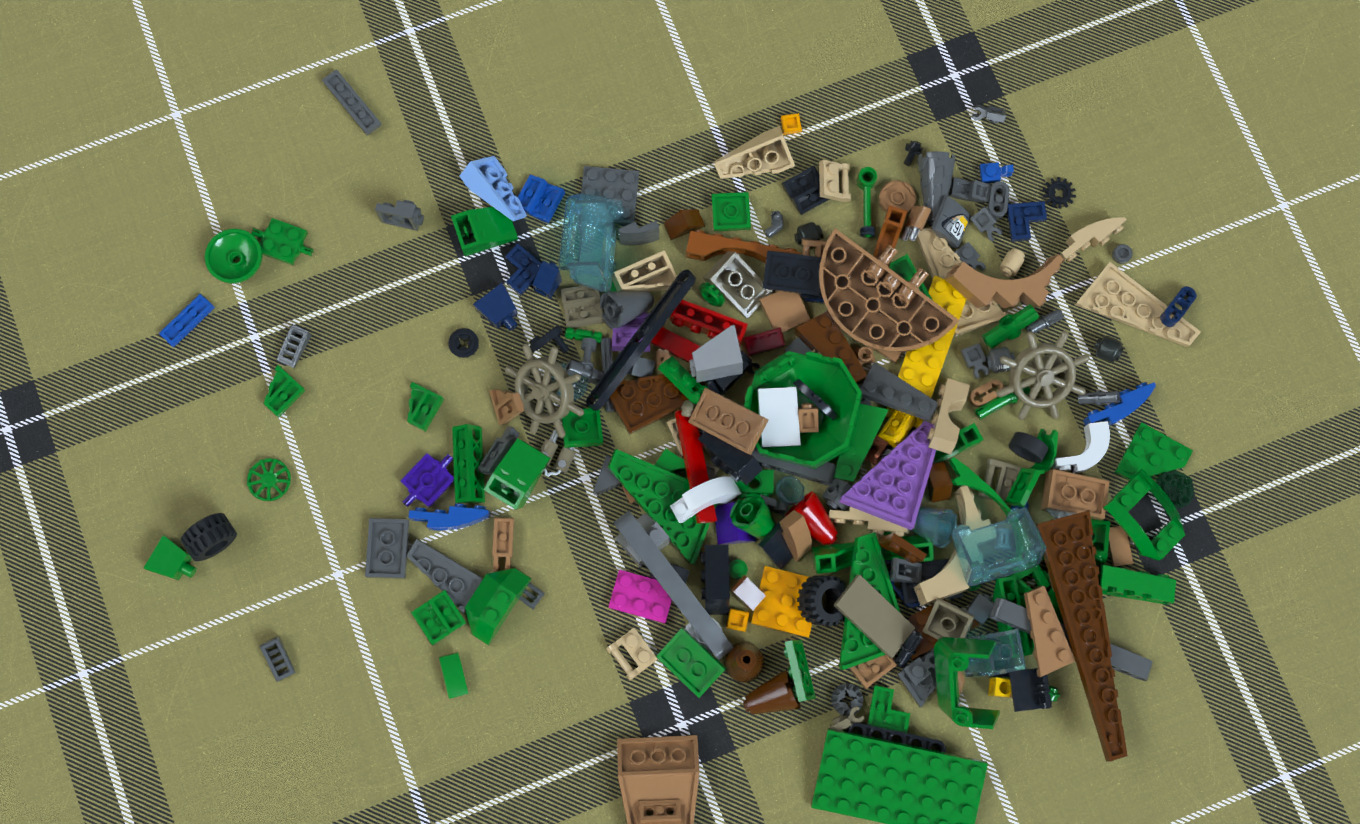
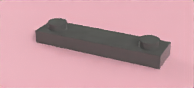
M337 69L322 79L325 86L367 136L382 125Z

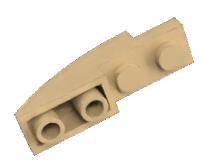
M1125 217L1105 219L1078 230L1066 241L1069 247L1060 254L1064 259L1061 264L1066 260L1071 262L1077 256L1076 252L1080 249L1084 251L1090 245L1094 248L1098 244L1103 246L1111 239L1109 236L1112 233L1116 235L1124 229L1123 224L1127 219Z
M850 507L849 511L830 510L829 518L837 524H846V521H853V525L865 526V522H867L868 530L876 532V535L892 532L899 537H904V534H909L907 528Z

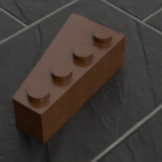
M829 311L796 327L794 334L811 350L815 349L814 353L819 352L822 356L842 359L857 384L865 380L866 372Z

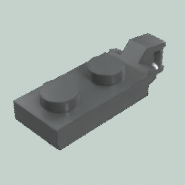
M508 426L502 437L496 438L479 465L478 470L483 474L492 475L520 433L513 427Z

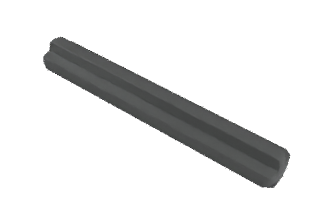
M610 338L601 339L602 367L605 373L612 365ZM608 399L605 403L606 412H615V408L610 399Z

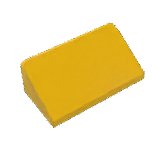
M895 409L878 436L895 448L903 442L915 424L916 417Z

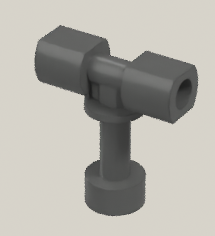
M582 339L583 361L576 362L570 360L566 364L565 370L568 375L579 373L587 378V382L597 385L605 372L594 369V364L590 362L591 354L596 350L597 346L595 339Z

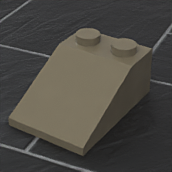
M727 251L703 277L706 282H709L711 285L713 284L723 293L725 300L747 319L761 305L759 299L773 292L772 290L762 289L763 281L736 252Z

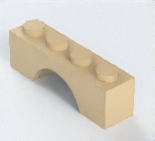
M949 378L945 385L941 384L938 392L941 398L937 399V413H934L931 424L934 426L930 428L927 439H930L929 448L948 454L952 453L957 443L960 428L950 420L948 413L962 410L967 400L970 385Z

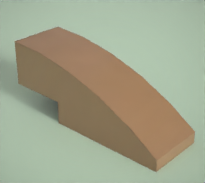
M793 510L779 523L783 529L782 535L795 561L798 562L812 550V539L804 516Z

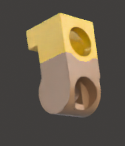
M997 677L990 678L988 696L1012 699L1010 680Z

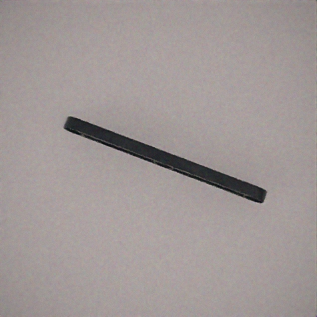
M686 269L679 273L589 394L586 404L593 411H598L605 405L693 286L696 277L690 270Z

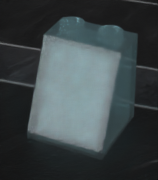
M1019 629L966 636V639L994 640L996 642L989 659L969 657V665L965 670L966 677L993 676L1026 669Z

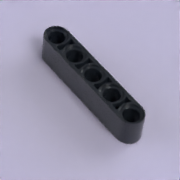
M854 723L847 727L846 732L851 733L852 728L857 726L861 730V735L871 737L873 731H878L881 739L891 741L893 735H897L900 738V743L911 745V742L916 739L919 741L920 747L931 749V746L935 743L939 746L940 752H946L945 744L942 741L861 723Z

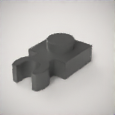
M986 206L970 218L981 233L985 230L988 232L987 237L990 241L995 240L992 236L993 231H996L999 235L1003 233L999 227L993 225L997 220Z
M969 242L954 252L957 253L962 262L964 261L974 270L976 267H979L982 271L986 269L984 263L977 261L980 255Z
M979 343L960 351L967 368H974L973 376L976 380L980 377L978 374L979 370L983 371L985 376L989 374L988 368L982 364L987 360Z
M760 495L770 512H775L778 515H784V512H787V503L776 502V499Z
M933 652L926 654L923 662L918 657L902 669L914 686L931 675L928 670L929 668H935V663L932 664L929 661L930 657L934 655Z

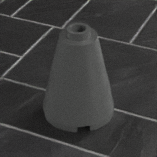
M608 291L603 293L600 298V309L603 308L605 313L602 317L611 329L624 326L652 309L654 304V297L648 291Z

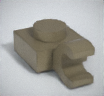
M854 706L850 710L849 716L843 717V715L834 718L830 728L843 730L856 722L863 721L864 715L855 717L854 712L860 708L859 706Z

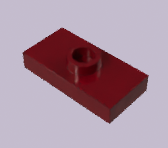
M781 327L744 337L749 356L786 347Z

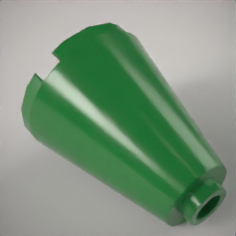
M756 493L745 495L747 498L742 501L739 499L734 504L730 518L735 527L762 541L775 527L776 522L760 495Z

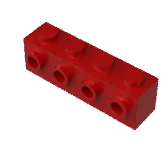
M682 300L670 315V321H672L673 325L688 327L690 331L696 334L704 333L710 339H713L728 327L735 325L739 347L748 326L747 323Z

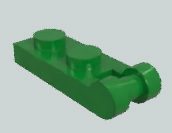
M673 356L658 367L693 404H697L704 389H708V387L702 386Z

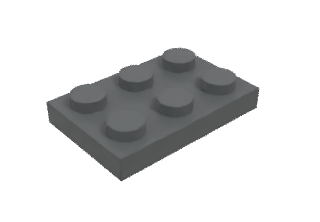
M369 518L366 578L406 579L410 520Z

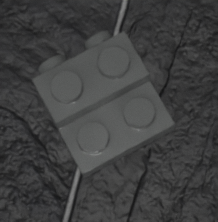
M397 200L396 207L390 203H377L375 208L381 222L418 231L419 225L422 226L424 221L421 208H417L416 204L409 200Z

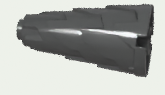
M926 152V157L924 158L922 153L918 155L917 162L920 172L923 206L931 209L926 221L931 227L934 224L943 198L948 196L951 187L955 155L952 154L951 158H949V152Z

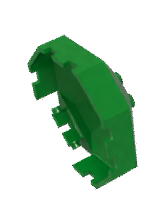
M788 351L755 371L752 386H749L747 389L744 407L759 414L757 389L796 387L793 383L800 379L837 413V417L833 421L818 407L819 432L800 433V446L761 448V439L759 438L756 448L763 457L816 469L849 449L862 399V391L842 359L830 358L810 351L805 353L806 355ZM796 387L798 406H802L803 403H813Z

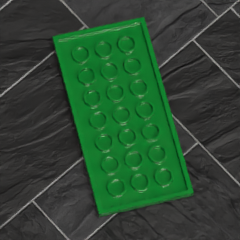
M827 728L811 808L885 824H975L988 763L983 760Z

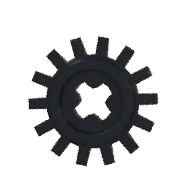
M1057 177V182L1053 178L1050 179L1051 185L1046 182L1045 185L1048 189L1043 188L1042 190L1047 193L1043 195V198L1049 197L1046 203L1048 204L1052 201L1053 208L1056 204H1058L1059 209L1062 208L1061 204L1067 208L1068 204L1066 202L1072 204L1074 201L1070 198H1076V195L1071 194V192L1076 191L1075 188L1070 189L1072 183L1070 182L1067 185L1066 178H1064L1063 182L1060 181V177ZM1056 189L1058 191H1063L1062 198L1060 196H1055Z

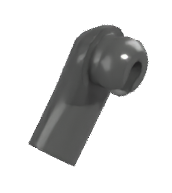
M773 211L771 214V226L764 231L768 238H771L783 228V215L780 211Z

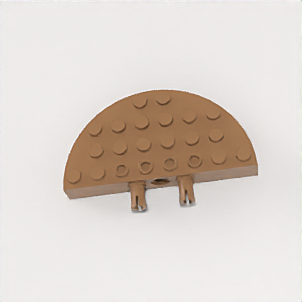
M835 228L823 250L819 270L820 288L830 315L850 337L877 350L906 352L926 347L938 341L959 322L956 317L919 291L920 285L929 276L926 271L922 274L923 269L919 267L911 280L906 281L888 268V264L898 253L895 248L893 249L888 244L879 258H875Z

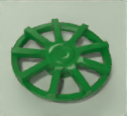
M273 458L259 460L249 470L247 477L249 491L254 497L262 501H274L281 498L288 491L291 484V474L288 467L280 460ZM273 462L270 471H267L264 463ZM276 464H280L283 468L274 473ZM261 465L264 474L256 472L255 469ZM286 471L288 480L277 478V476ZM252 474L261 478L260 480L251 482ZM278 482L287 483L283 492L277 486ZM256 484H262L258 491L255 493L252 486ZM274 487L280 495L271 498V488ZM264 488H267V498L259 496Z

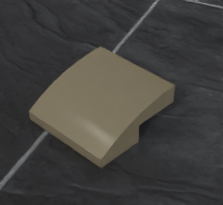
M598 283L561 289L567 328L604 323L602 308L600 309Z

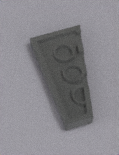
M416 539L407 557L442 591L445 590L451 600L459 607L458 609L465 613V606L480 585L483 577L421 540Z

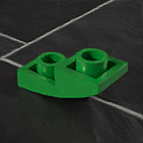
M456 652L439 657L448 698L451 699L469 694L459 653Z

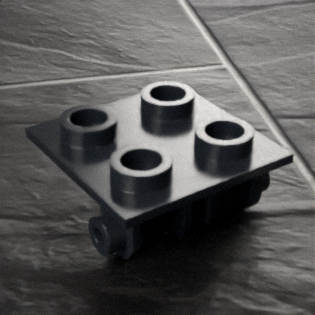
M1038 668L1009 671L1014 712L1052 708L1047 674L1038 677L1036 670Z

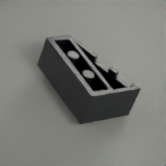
M706 431L698 438L711 456V463L717 468L720 466V469L726 475L730 473V476L737 483L741 481L747 485L763 470L753 455L745 453Z
M705 545V552H701V564H705V570H701V582H705V588H701V600H705V610L709 615H728L730 602L729 545Z

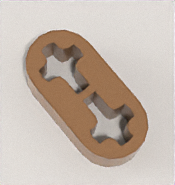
M992 380L976 388L969 395L970 404L974 407H980L998 397L995 391L988 393V391L992 388V385L1002 389L1004 388L1003 384L998 380ZM984 393L985 396L981 399V402L974 400L975 394L980 396Z

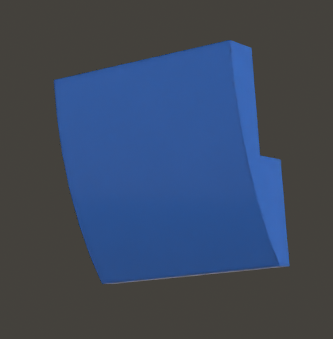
M530 174L518 198L526 214L549 224L565 191L560 187L548 184L545 179Z

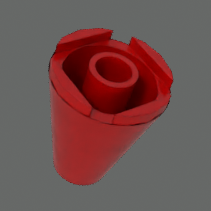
M813 491L803 496L796 506L793 505L786 513L785 517L793 510L803 515L811 537L822 545H831L837 539L836 535L838 532L817 494Z

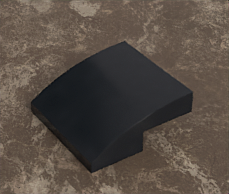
M815 166L781 183L800 215L830 200L820 197L819 173Z

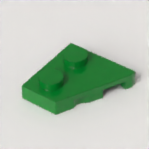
M277 365L274 379L269 386V393L266 395L263 404L279 418L306 390Z
M411 382L410 388L412 391L411 399H409L410 411L407 422L426 432L442 405L444 398Z

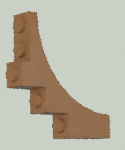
M1059 254L1049 257L1032 274L1016 280H1004L986 276L974 270L963 261L955 264L944 279L976 308L987 307L993 300L1003 309L1011 306L1014 307L1019 301L1026 306L1030 304L1035 308L1041 307L1046 302V296L1049 291L1045 287L1050 284L1052 275L1059 271L1061 268L1060 264L1064 259Z

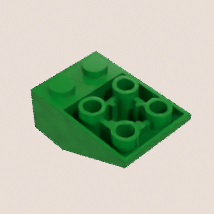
M494 207L467 210L451 216L465 257L518 240L512 220Z
M517 438L492 473L484 490L515 510L523 508L551 458Z

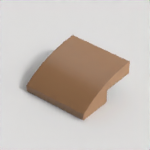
M777 291L759 299L772 329L781 327L782 332L810 320L798 293Z

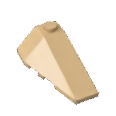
M780 126L761 133L713 162L720 179L742 177L748 174L780 173L795 166Z

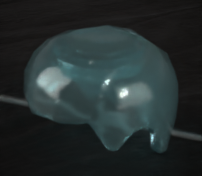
M785 476L777 482L775 492L780 502L787 505H796L805 498V487L797 478Z

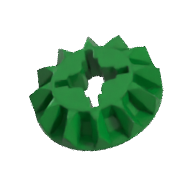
M703 282L699 286L700 294L707 303L716 307H721L724 304L725 298L723 293L713 284Z

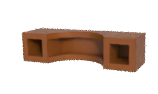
M889 205L873 257L879 258L888 244L893 249L896 247L907 214L906 210Z

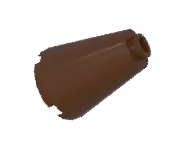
M747 642L733 645L734 649L726 654L724 660L729 676L738 682H750L756 679L761 674L764 666L761 651L755 645ZM743 657H747L750 662L748 664L744 663Z
M787 670L782 671L745 695L746 700L743 701L746 712L750 711L754 715L801 708L798 698L794 696L793 687L795 684Z

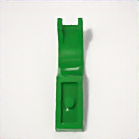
M1040 429L1037 438L1047 445L1048 451L1041 463H1035L1031 468H1021L1005 500L1008 505L1024 507L1040 474L1046 473L1053 466L1057 455V430H1052L1050 435H1046V431Z

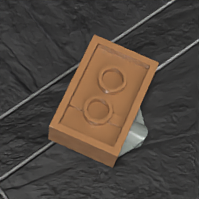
M1052 469L1045 474L1040 510L1049 512L1054 519L1090 510L1091 519L1103 520L1105 519L1106 512L1103 507L1107 504L1110 481Z

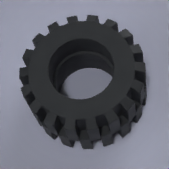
M216 513L193 524L182 535L180 541L193 561H203L226 549L237 537V532L224 513Z
M815 575L807 578V582L802 583V589L798 591L800 596L797 598V602H799L798 610L802 611L801 616L806 618L805 621L823 626L838 625L839 621L843 622L845 617L834 606V603L847 588L845 587L846 583L840 581V578L833 576ZM825 592L827 602L825 608L823 609L821 600Z

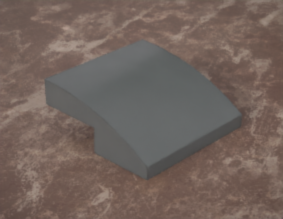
M657 221L640 228L636 222H633L618 229L621 245H643L659 240V225Z

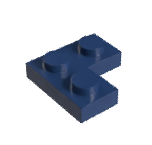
M1045 201L1008 204L1007 216L1011 242L1030 240L1029 223L1047 220Z
M517 244L505 256L518 269L506 281V284L521 296L533 284L541 263L521 245Z

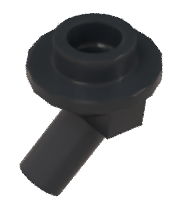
M913 140L910 143H906L905 150L909 151L904 160L906 166L911 165L916 154L922 153L924 149L921 147L922 143Z

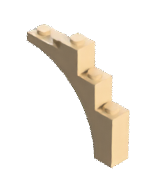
M968 486L960 487L954 492L959 507L960 528L957 544L950 560L937 575L914 587L921 606L935 602L937 598L944 599L969 589V579L963 571L983 563L982 553L977 546L996 538V530L990 520H981V512L976 507L974 495Z

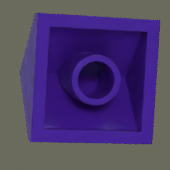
M736 502L716 506L717 521H715L718 545L756 542V537L733 525L730 513Z

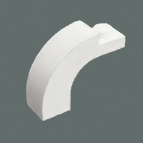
M1108 421L1086 425L1084 427L1086 446L1083 453L1078 456L1056 458L1052 466L1053 469L1068 471L1072 467L1073 473L1078 474L1097 464L1108 449L1110 440Z
M719 477L682 494L683 497L670 505L678 522L683 523L706 507L718 503L727 504L740 495L741 492L732 477Z

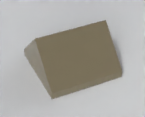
M937 598L923 632L936 639L941 637L966 638L972 626L974 615Z

